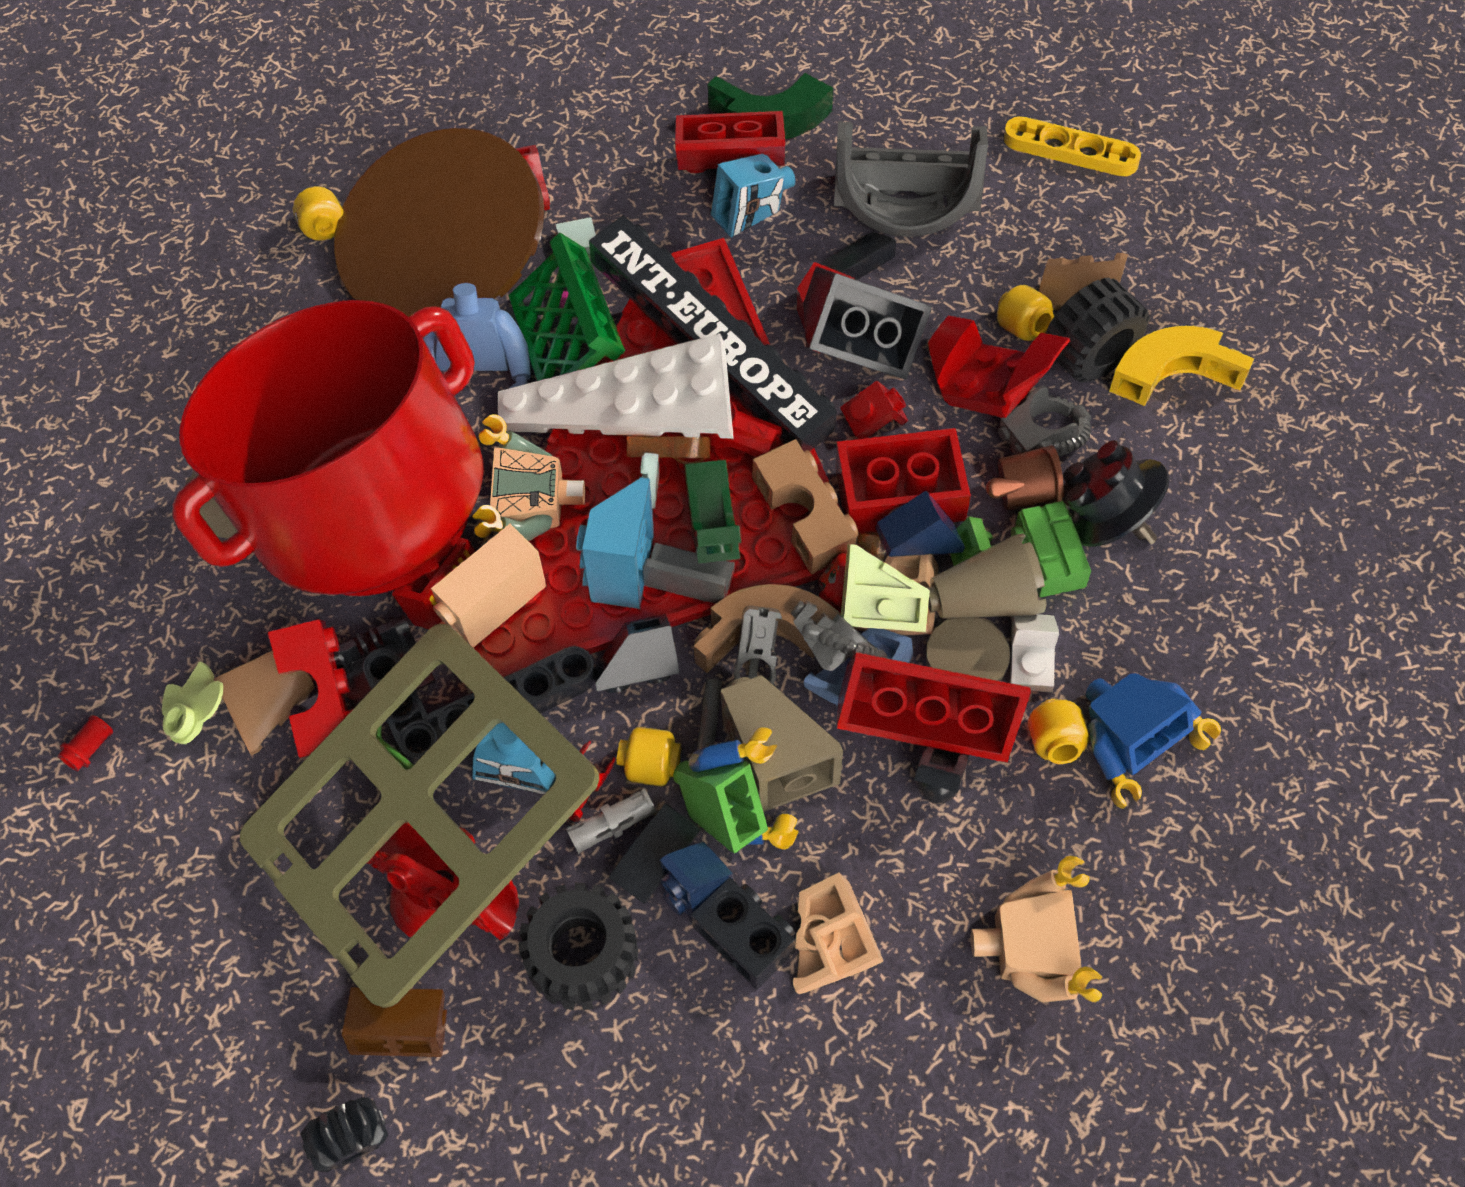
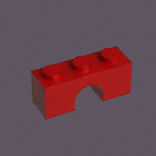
M320 619L268 632L278 674L286 675L304 671L310 674L318 685V698L315 704L305 712L289 716L299 758L310 756L352 711L347 709L344 697L345 693L350 692L348 678L344 668L337 669L333 652L339 651L335 629L333 626L327 628L326 622Z

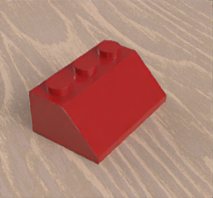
M783 111L676 115L675 150L678 170H686L689 173H702L707 169H717L720 163L758 154L767 155L776 166H785Z

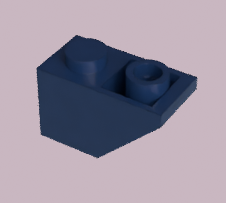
M705 842L669 853L660 860L663 876L660 882L666 890L663 898L679 916L685 912L691 918V914L729 878L734 880L733 873Z

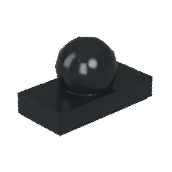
M925 747L914 778L917 781L918 790L923 798L932 804H944L952 800L960 789L970 755Z

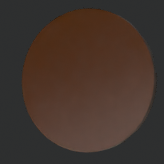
M449 128L413 137L392 148L376 160L350 191L342 207L343 215L338 219L335 232L334 252L336 265L346 289L355 300L383 303L398 309L408 317L424 307L437 306L441 308L443 300L454 298V287L462 283L473 284L476 287L477 298L495 299L498 296L502 298L521 278L522 274L520 272L530 256H534L541 238L544 222V201L537 177L524 157L511 144L500 137L484 131L468 128Z

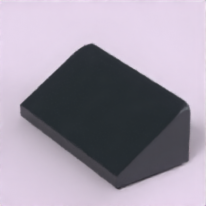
M872 231L819 264L858 280L895 257L896 241L888 236Z

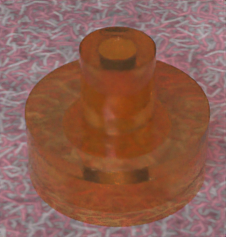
M875 531L858 532L857 546L884 562V554L887 552L878 533Z

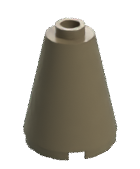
M1024 533L1013 535L930 579V587L927 588L930 590L928 603L930 612L937 611L940 618L1035 616L1045 612L1046 598L1038 600L1037 588L1045 587L1044 579L1031 542L1022 544L1026 535Z

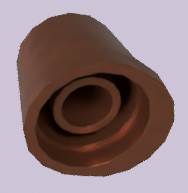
M1053 445L1000 458L998 460L999 478L989 480L986 485V491L990 497L1003 498L1006 510L1027 509L1036 506L1044 507L1046 504L1063 501L1062 498L1064 497L1061 464L1058 453Z

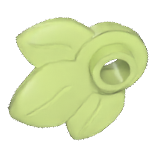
M198 662L183 687L169 684L165 688L162 701V714L164 715L163 730L176 743L187 744L191 742L201 732L203 722L213 716L222 700L223 683L214 681V674L207 664Z

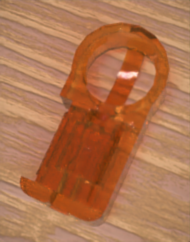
M627 436V457H642L644 453L658 454L659 457H672L684 464L700 463L710 457V437ZM677 457L702 459L698 461L688 462L680 460Z

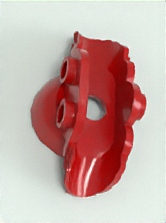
M409 823L403 824L366 863L381 873L387 874V880L391 884L390 913L396 926L409 937H412L459 886L458 876ZM459 827L475 844L474 837L467 830ZM434 871H448L454 878L453 883ZM512 880L471 923L485 932L492 933L500 941L507 937L514 927L519 908L518 892Z

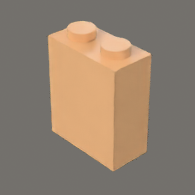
M511 524L506 526L431 588L437 603L433 609L442 620L440 624L449 625L474 648L546 587L539 552Z

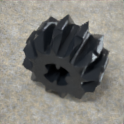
M365 1097L349 1100L310 1120L300 1133L304 1143L302 1147L307 1159L311 1160L314 1170L329 1172L333 1169H340L362 1157L368 1156L370 1152L378 1149L388 1137L385 1127L386 1121L374 1100Z

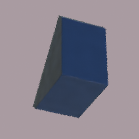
M924 491L879 520L875 527L889 557L963 553L965 545L951 518L927 491Z

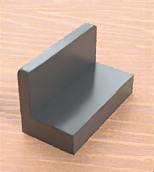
M655 543L651 558L645 559L643 565L644 586L717 603L727 596L735 570V563L725 560L698 564L696 553Z

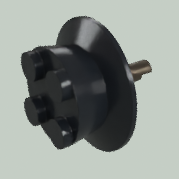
M1116 440L1105 443L1097 453L1086 459L1083 463L1077 462L1069 466L1063 473V480L1066 483L1062 500L1073 510L1071 519L1081 545L1087 547L1102 546L1114 542L1130 532L1137 539L1142 540L1146 538L1153 545L1157 540V536L1145 521L1160 505L1168 490L1170 477L1165 466L1153 459L1136 461L1130 449L1120 446Z

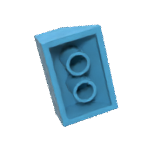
M639 478L592 508L587 525H580L576 548L578 551H581L580 568L584 569L583 586L589 587L591 602L640 609L644 590L643 565L645 559H650L654 538L649 478Z

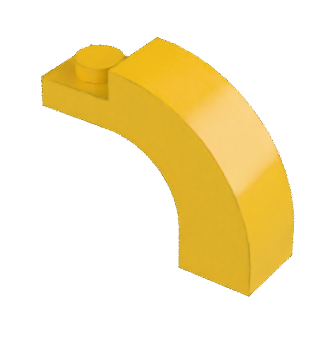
M1197 326L1164 328L1142 337L1126 351L1115 370L1109 392L1145 406L1156 385L1164 378L1177 373L1199 374L1240 391L1254 358L1244 355L1237 350L1219 345L1223 335L1222 332Z

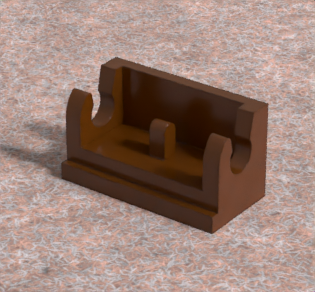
M351 987L342 1031V1037L350 1055L442 1057L447 1010L444 1009L445 994L443 989H410L397 1004L389 1008H383L371 1003L359 988Z

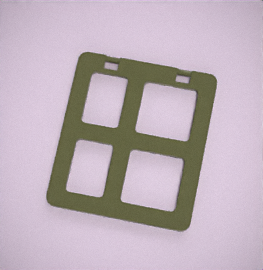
M437 624L423 635L244 824L240 832V842L258 866L272 879L276 888L331 955L350 974V978L368 1000L377 1006L389 1008L403 998L592 794L598 785L599 773L597 768L453 628L447 624ZM445 664L474 693V701L412 768L405 770L377 740L376 731L438 665ZM504 723L554 772L556 780L553 786L490 853L484 854L434 801L433 793L497 724ZM352 760L381 792V800L320 866L312 869L286 839L284 828L347 761ZM409 823L458 876L459 886L392 958L388 959L340 903L339 893L403 824ZM282 853L293 864L284 874L273 864ZM357 943L369 955L360 967L348 954Z

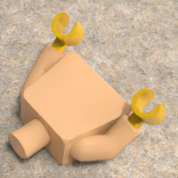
M1066 856L1060 861L1058 871L1051 870L1040 875L1008 895L1003 904L999 905L995 915L996 928L971 930L973 957L999 956L1001 979L1011 980L1016 989L1043 1003L1072 1000L1077 998L1078 994L1090 1002H1097L1102 997V993L1097 989H1086L1089 981L1093 979L1100 980L1103 977L1091 967H1081L1072 890H1065L1066 884L1080 888L1086 886L1089 882V876L1085 874H1079L1074 878L1071 877L1072 869L1084 863L1082 859L1075 856Z

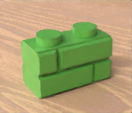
M1060 501L1046 504L1044 507L1036 506L1022 509L1018 512L1016 525L1011 528V536L1024 533L1026 536L1022 544L1031 542L1035 550L1045 587L1037 588L1039 597L1085 588L1091 574V569L1066 504Z

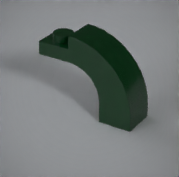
M804 73L787 90L769 96L747 93L717 76L707 84L708 108L714 114L783 111L785 139L797 137L812 130L832 112L833 87L807 73Z
M726 460L685 464L684 473L698 564L740 559V526L735 524Z

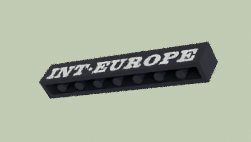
M622 215L589 240L591 263L677 344L721 334L725 343L729 393L756 418L782 427L780 441L783 444L796 439L803 451H811L835 431L837 411L832 401L823 394L818 395L808 385L806 378L801 372L796 369L791 370L781 360L778 352L771 345H764L755 337L751 327L744 320H737L729 313L724 302L718 296H711L704 290L692 272H685L679 267L667 249L659 248L654 244L641 225H634Z

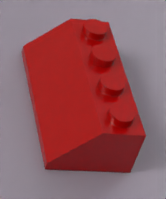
M856 652L847 664L838 698L837 729L1007 763L1031 694V688Z

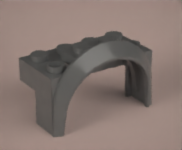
M838 121L834 206H842L849 209L856 218L870 228L889 235L903 237L932 234L951 226L966 213L981 211L988 149L986 126L972 127L969 151L852 147L853 123ZM899 191H914V193L926 197L903 199L885 194H896ZM871 192L869 205L867 204V194ZM943 195L947 196V207L945 208L943 205Z

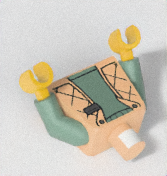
M489 415L482 421L494 433L484 429L479 433L480 442L484 445H492L497 441L500 448H494L490 506L483 505L473 514L474 519L484 521L474 528L475 534L478 537H487L492 531L494 535H497L506 526L511 524L527 541H530L547 532L550 528L560 525L561 505H584V480H562V471L558 458L553 457L552 454L511 430L506 432V423L498 415Z

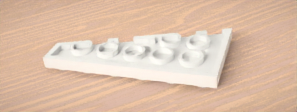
M716 334L498 391V416L505 421L506 431L511 430L512 432L546 433L551 428L567 429L572 434H583L584 430H600L605 435L661 436L664 432H682L685 437L698 438L700 433H716L720 438L733 439L725 343L721 334Z

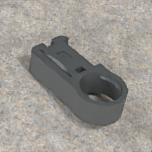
M751 605L743 609L737 658L733 667L734 680L740 678V669L748 660H750L748 678L757 677L759 659L767 663L770 669V675L767 680L774 685L777 655L771 651H774L778 626V620L776 619H782L778 609Z

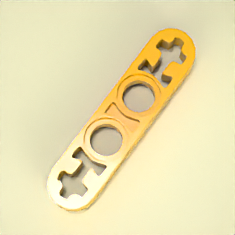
M1020 116L1010 119L1005 126L1004 142L1009 148L1016 151L1124 177L1135 173L1139 166L1141 158L1139 148L1126 141ZM1018 131L1024 132L1023 135L1018 136ZM1036 135H1039V141L1035 140ZM1048 139H1057L1061 141L1063 145L1060 147H1052L1049 146L1045 141H1047ZM1090 147L1095 149L1097 154L1092 156L1085 155L1080 149ZM1105 152H1109L1108 158L1104 157ZM1121 157L1128 158L1126 162L1120 161Z

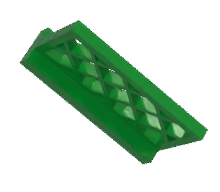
M560 232L550 241L553 253L508 295L519 328L527 342L529 358L537 381L552 378L556 367L562 368L560 375L593 367L604 356L615 361L625 352L586 248ZM559 267L555 282L549 283L552 272ZM534 290L529 307H525L523 300ZM546 291H551L546 308L541 307ZM563 291H568L564 308H558ZM538 315H543L538 332H534L533 329ZM555 316H561L556 333H550ZM577 317L578 321L573 335L567 334L572 318ZM553 341L547 359L543 358L542 354L546 342ZM564 342H570L565 360H559ZM582 343H587L590 351L577 361Z

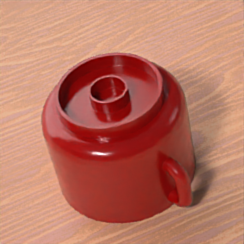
M348 300L330 302L297 311L266 325L242 340L217 361L196 386L182 415L179 430L180 446L187 463L197 476L177 493L172 504V517L177 528L199 557L210 565L224 567L240 562L253 552L267 571L292 588L323 595L369 596L394 590L421 577L443 560L456 545L455 543L461 537L467 525L468 518L477 502L484 473L479 442L455 398V395L469 383L474 373L475 365L473 352L456 319L448 310L437 306L424 307L408 317L392 306L373 301ZM431 332L435 333L450 361L449 368L443 374L423 339ZM212 498H214L237 530L236 533L225 541H221L200 514V508Z

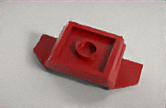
M948 315L928 341L936 379L943 399L947 404L1006 418L1048 372L1056 358L1070 342V339L1040 332L1026 352L983 344L974 320Z

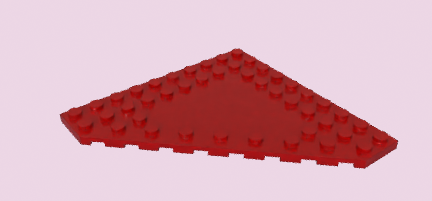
M725 238L671 253L679 267L685 272H692L704 290L711 296H718L724 302L729 313L737 320H744L751 327L755 337L764 345H770ZM629 299L622 311L623 316L616 326L625 352L615 361L678 345ZM604 356L594 366L613 362V360ZM729 393L730 401L735 404L738 411L754 416ZM553 429L547 440L548 445L545 451L560 460L562 480H584V505H561L560 525L550 528L547 532L528 541L539 552L546 587L478 643L474 649L504 678L571 646L581 647L587 650L589 654L605 650L626 622L666 614L672 628L711 615V607L716 603L644 586L640 609L591 602L589 587L583 586L584 569L580 568L581 551H578L576 548L580 525H587L592 508L642 477L640 471L644 453L658 454L660 472L655 509L652 508L654 538L650 558L655 543L695 553L684 465L726 460L735 524L740 526L741 543H739L740 559L726 560L735 563V570L727 596L736 591L757 585L774 584L796 587L819 579L827 567L811 575L791 542L793 524L808 517L810 512L798 503L782 504L771 510L752 479L753 459L757 457L730 446L723 449L713 448L707 444L704 436L701 435L699 438L685 437L682 432H664L661 436L605 435L600 430H584L583 434H572L567 429ZM780 440L778 447L784 445ZM813 448L810 453L816 461L817 473L823 483L829 482L817 452Z

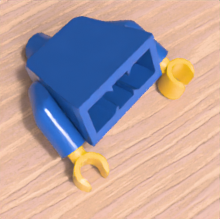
M1133 673L1114 686L1104 679L1098 678L1086 690V698L1091 701L1089 705L1091 722L1087 729L1092 752L1107 780L1112 779L1115 787L1112 790L1111 799L1121 809L1126 807V802L1121 796L1120 789L1129 790L1136 802L1140 799L1142 792L1140 785L1136 781L1126 779L1124 775L1126 771L1133 776L1187 734H1189L1190 743L1195 748L1205 750L1211 743L1202 731L1207 732L1214 740L1221 733V727L1217 721L1200 717L1201 710L1177 683L1149 680L1137 673Z

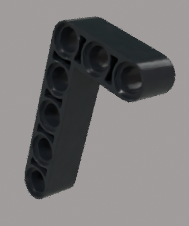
M571 646L504 677V679L541 714L590 689L594 683V664L592 656L587 650ZM379 648L370 652L364 659L362 668L371 690L382 680L375 678L378 670L387 666L394 667L401 660L396 652L387 648ZM571 665H581L586 669L584 674L579 677H569L564 673L566 668ZM534 683H543L548 687L546 692L539 696H531L526 692L527 688ZM414 690L404 701L413 704L410 712L403 716L391 714L386 720L403 756L415 765L448 730L451 724L473 703L474 693L468 694L427 714L416 690ZM420 738L431 740L430 746L424 752L413 753L410 751V746L415 740Z

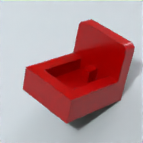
M875 381L840 407L854 435L858 439L868 438L893 419L901 425L909 421L902 410L906 407V403L900 393L894 387L890 390L887 389L879 381Z

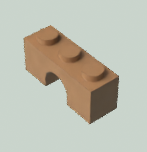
M795 439L753 459L752 479L771 510L782 504L798 503L810 512L808 517L793 524L791 542L812 575L828 567L838 554L847 553V544H856L858 529L849 514L843 515L837 505V495L829 482L823 483L817 473L818 467L813 455L808 450L803 451Z

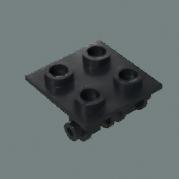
M401 615L397 618L392 616L390 617L391 621L374 629L369 627L366 633H357V637L340 644L339 651L333 652L337 669L344 668L350 688V692L347 695L354 708L371 691L362 668L366 656L373 650L387 648L396 652L400 659H402L416 644L404 616ZM393 667L381 668L376 673L375 678L383 679ZM432 672L415 689L416 691L436 682Z

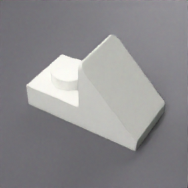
M1040 614L1035 616H1012L1011 684L1030 687L1031 691H1053L1055 646L1059 636V629L1054 616Z

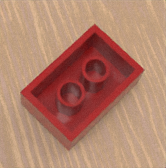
M956 428L837 441L835 469L843 514H849L857 526L858 533L875 532V527L879 520L924 491L930 494L951 518L952 522L966 520L971 494Z

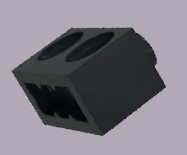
M729 878L691 914L692 925L731 966L758 990L795 953V938L792 937L795 932L780 915L775 914L771 917L760 906L762 900L750 886L744 883L740 887L733 879ZM727 908H735L743 914L734 923H726L718 916ZM758 939H768L774 943L775 948L770 953L762 955L755 953L751 949V945Z

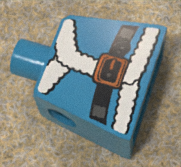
M764 154L718 164L711 216L730 237H733L777 213L780 208L782 192L795 185V175L792 169L788 166L779 169Z
M504 723L497 724L477 745L474 753L473 780L544 795L555 783L556 776L544 762L541 766L540 761L542 760Z

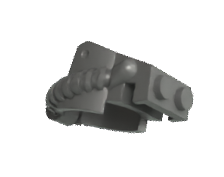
M1039 386L1029 394L1028 398L1019 407H1015L1006 418H1001L998 434L1003 441H1007L1011 446L1014 455L1053 445L1058 456H1063L1078 450L1086 444L1091 433L1090 421L1092 416L1082 405L1074 406L1075 404L1071 401L1068 402V399L1064 398L1062 400L1059 396L1055 398L1053 395L1048 394L1046 386ZM1044 412H1057L1067 417L1071 416L1076 423H1071L1060 429L1049 430L1038 426L1032 419Z
M800 600L791 611L795 626L807 642L821 667L825 670L833 671L845 660L852 658L856 652L888 659L884 650L875 648L839 614L832 620L823 612L814 621L810 617L818 609L816 605L808 600L805 603Z

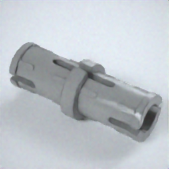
M644 788L610 807L608 804L600 807V812L566 828L578 854H580L582 851L613 835L615 838L623 835V830L656 814L657 811Z

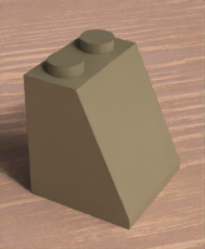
M762 675L752 679L742 677L729 683L726 688L721 689L722 720L729 741L739 740L741 744L747 743L758 728L765 727L771 729L772 734L762 744L765 746L777 745L772 756L765 763H755L748 757H744V761L751 765L763 812L840 784L843 757L840 743Z

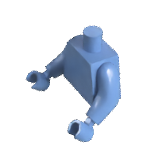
M462 283L455 286L453 289L454 298L443 300L441 308L450 312L463 332L473 352L475 360L474 371H508L509 368L512 380L516 381L510 388L527 384V380L531 378L528 345L514 319L508 312L500 310L498 301L495 299L477 298L476 287L473 284ZM431 332L423 339L440 371H446L450 366V361L435 333Z

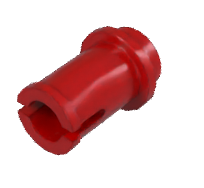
M91 715L88 718L89 720L69 743L64 742L60 745L62 751L57 757L75 771H79L82 766L88 767L91 763L89 758L113 734V729L97 716Z

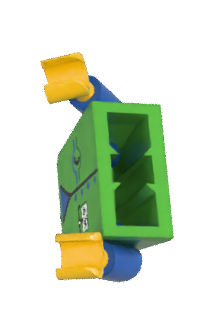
M758 728L747 743L741 744L739 740H734L699 749L691 754L689 761L681 762L674 770V781L680 785L691 819L734 854L746 845H763L764 840H769L773 846L779 849H788L793 845L798 834V830L794 829L797 819L789 814L779 815L773 827H767L751 765L744 761V757H748L751 761L762 764L767 762L772 756L777 745L765 746L762 744L772 734L769 728Z

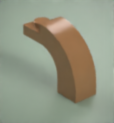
M767 584L736 591L711 607L712 627H706L694 642L695 663L708 673L739 643L742 614L746 606L778 609L782 619H776L778 620L776 635L790 640L812 659L815 655L795 626L791 611L800 600L803 603L808 600L816 605L818 609L810 617L814 621L823 612L832 620L837 614L841 616V613L820 597L792 586Z

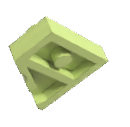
M847 544L841 617L852 627L926 632L930 590L901 574L890 565L880 561L859 546Z

